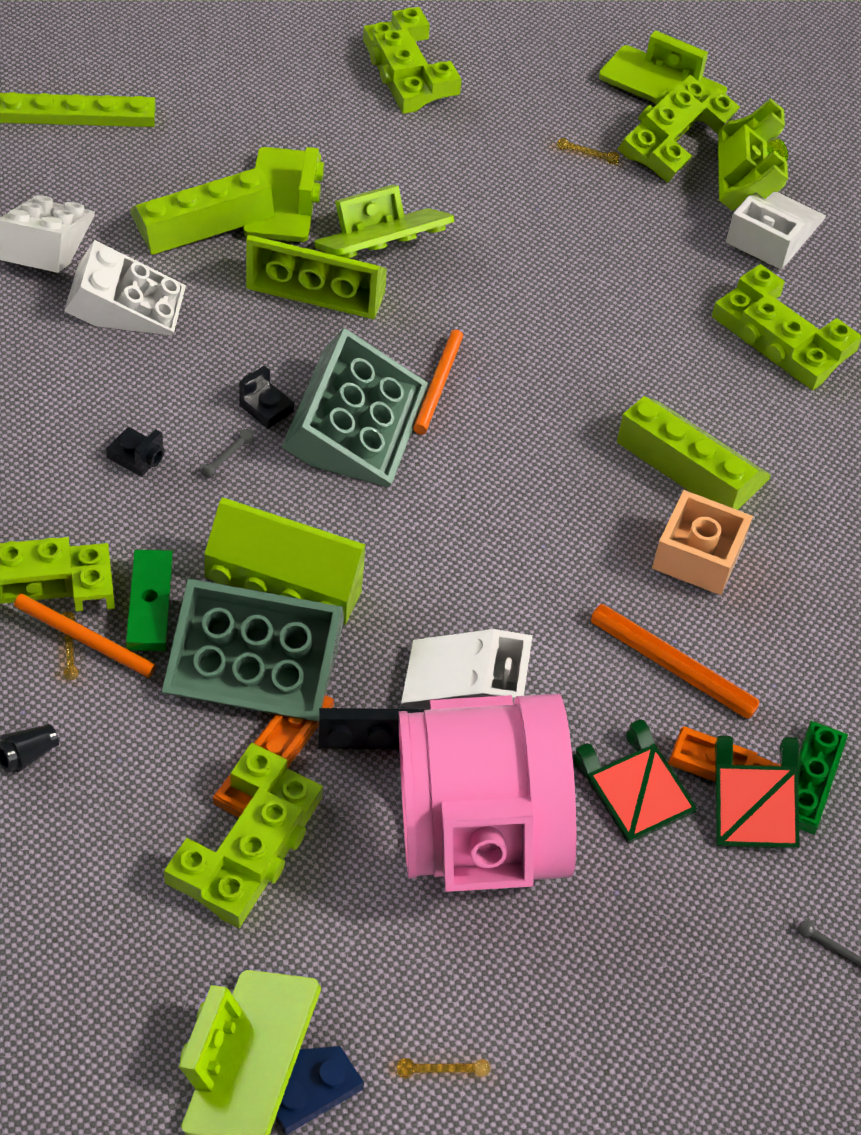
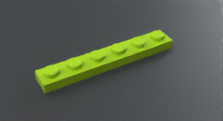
M0 93V123L155 127V97Z

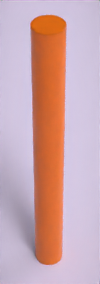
M452 330L413 426V430L417 434L423 435L427 432L463 339V333L459 330Z
M22 593L15 599V608L147 678L153 675L156 664Z

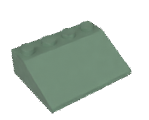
M343 328L323 349L282 444V448L310 466L389 487L394 480L429 383L346 328Z
M188 578L162 693L319 722V708L323 707L344 622L342 606Z

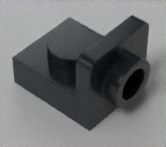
M262 366L255 372L247 374L240 381L239 406L267 429L294 412V402L270 383V369L266 366Z
M127 427L106 448L109 460L141 477L151 467H156L163 459L165 453L163 433L157 429L147 437Z

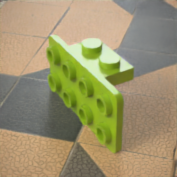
M656 30L650 35L647 53L632 46L623 45L599 73L600 80L651 102H655L665 89L670 92L689 75L694 77L711 93L717 88L721 89L725 94L727 93L726 86L703 77L708 56L707 51Z
M272 147L259 148L255 168H261L271 186L275 217L244 225V235L293 242L307 241L314 203L320 202L321 183H318V181L323 182L324 162H321L319 148L306 147V151Z
M393 184L336 200L335 203L342 233L315 240L314 244L316 249L325 251L328 254L351 258L357 256V251L364 248L378 250L387 247L388 241L395 239L400 242L417 238L416 233L426 230L427 233L443 231L446 229L447 224L454 222V215L431 208L404 214L399 186Z
M245 970L240 974L232 994L227 987L210 986L205 1001L198 1008L196 1024L189 1042L183 1046L180 1055L179 1068L195 1088L182 1122V1130L186 1135H270L321 992V986L317 979Z

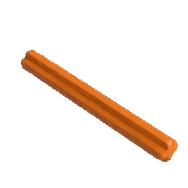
M600 604L594 610L591 617V622L744 718L750 719L758 709L760 703L758 698L610 607Z

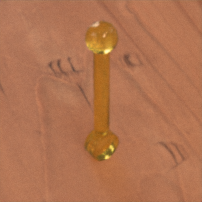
M563 137L557 141V146L561 150L569 148L606 159L609 164H617L620 158L616 152L605 153L571 143Z
M72 612L62 613V615L75 621V615ZM64 634L67 666L64 668L63 675L67 680H75L79 675V670L74 663L73 638Z
M403 1058L397 1064L398 1075L405 1079L412 1077L414 1073L475 1072L476 1075L484 1077L491 1071L490 1063L486 1059H478L475 1063L414 1064L411 1059Z

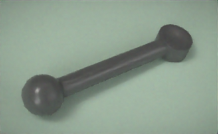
M250 429L241 430L239 439L214 462L202 467V474L207 478L213 477L216 469L243 444H250L253 441V431Z
M806 920L799 924L798 931L803 937H813L861 967L860 956L817 931L812 922Z

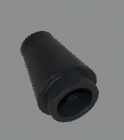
M46 724L3 734L0 740L1 768L7 773L13 770L21 772L51 751L52 748L59 745V738L53 726Z

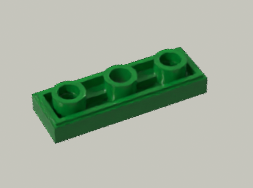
M134 549L126 648L128 650L166 651L173 550Z
M812 720L807 728L798 757L799 829L815 835L848 734Z

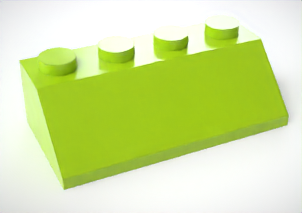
M260 167L137 204L130 209L131 216L151 255L237 229L246 224L275 217L272 189Z
M252 235L247 236L246 289L375 319L385 294L387 268Z
M643 396L622 415L616 443L691 493L738 510L771 477L770 473L660 401Z
M222 497L204 553L205 578L211 579L217 584L342 606L343 624L346 625L362 592L366 544Z

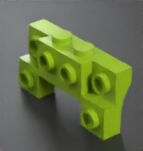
M409 7L403 10L392 11L390 22H378L363 26V42L370 53L371 62L377 66L382 83L387 84L402 114L416 112L429 102L440 98L460 95L462 79L453 63L446 61L428 65L415 42L429 39L430 24L420 7Z
M689 75L670 92L665 89L655 100L654 104L656 106L654 108L648 105L638 117L641 123L624 138L617 150L627 159L640 162L649 167L665 182L669 183L678 170L682 169L692 157L677 141L695 124L698 118L715 133H718V130L734 117L740 106L721 89L717 88L711 93L694 77Z
M771 98L752 114L744 118L728 121L718 130L719 201L731 211L738 208L748 196L754 195L755 192L766 199L773 192L781 190L788 180L787 161L775 151H772L767 156V141L779 136L785 127L784 109Z
M759 264L739 278L737 287L715 302L711 317L813 391L843 361L858 350L861 335L838 318H835L819 330L777 300L782 294L785 281Z
M69 537L0 543V604L13 603L17 596L22 593L34 600L74 597L76 612L83 611L84 600L106 598L107 609H115L108 543L70 546Z
M252 742L230 773L232 787L253 798L217 852L186 837L164 870L165 884L197 900L221 920L237 928L241 927L269 882L274 884L280 877L285 866V860L283 859L290 849L295 851L300 846L306 833L305 825L323 798V785L288 769L287 759Z

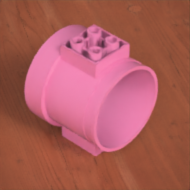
M560 694L516 696L514 705L512 695L430 700V710H424V712L408 713L407 711H398L402 809L408 879L426 875L444 877L445 892L533 887V880L569 878L573 876L576 862L575 783L568 720Z

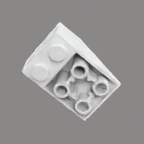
M773 192L766 199L757 193L748 196L733 213L726 243L782 270L823 222L826 215L778 192Z
M33 196L32 199L0 217V260L59 273L73 259L94 218L95 211L84 209V205L80 203L67 202L59 204L54 203L53 198L48 196Z
M94 240L78 264L64 312L97 327L172 336L175 331L186 285Z
M489 629L413 640L401 707L430 709V700L512 695L514 705L516 696H524L532 635Z

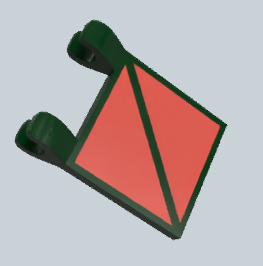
M642 719L632 722L629 725L630 730L626 732L627 741L637 752L601 767L594 748L591 744L585 743L576 748L577 754L572 758L573 764L588 779L628 844L697 811V807L656 746L647 723Z
M723 735L717 737L715 742L716 846L800 848L799 741L797 738L785 737L782 739L779 745L780 766L733 765V738Z

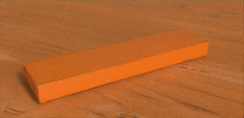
M325 695L322 708H333L334 699ZM275 714L254 744L287 759L288 768L319 727V722ZM229 775L214 794L213 804L239 818L253 797L232 787Z

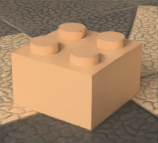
M683 490L659 540L652 569L722 595L744 545L753 516Z

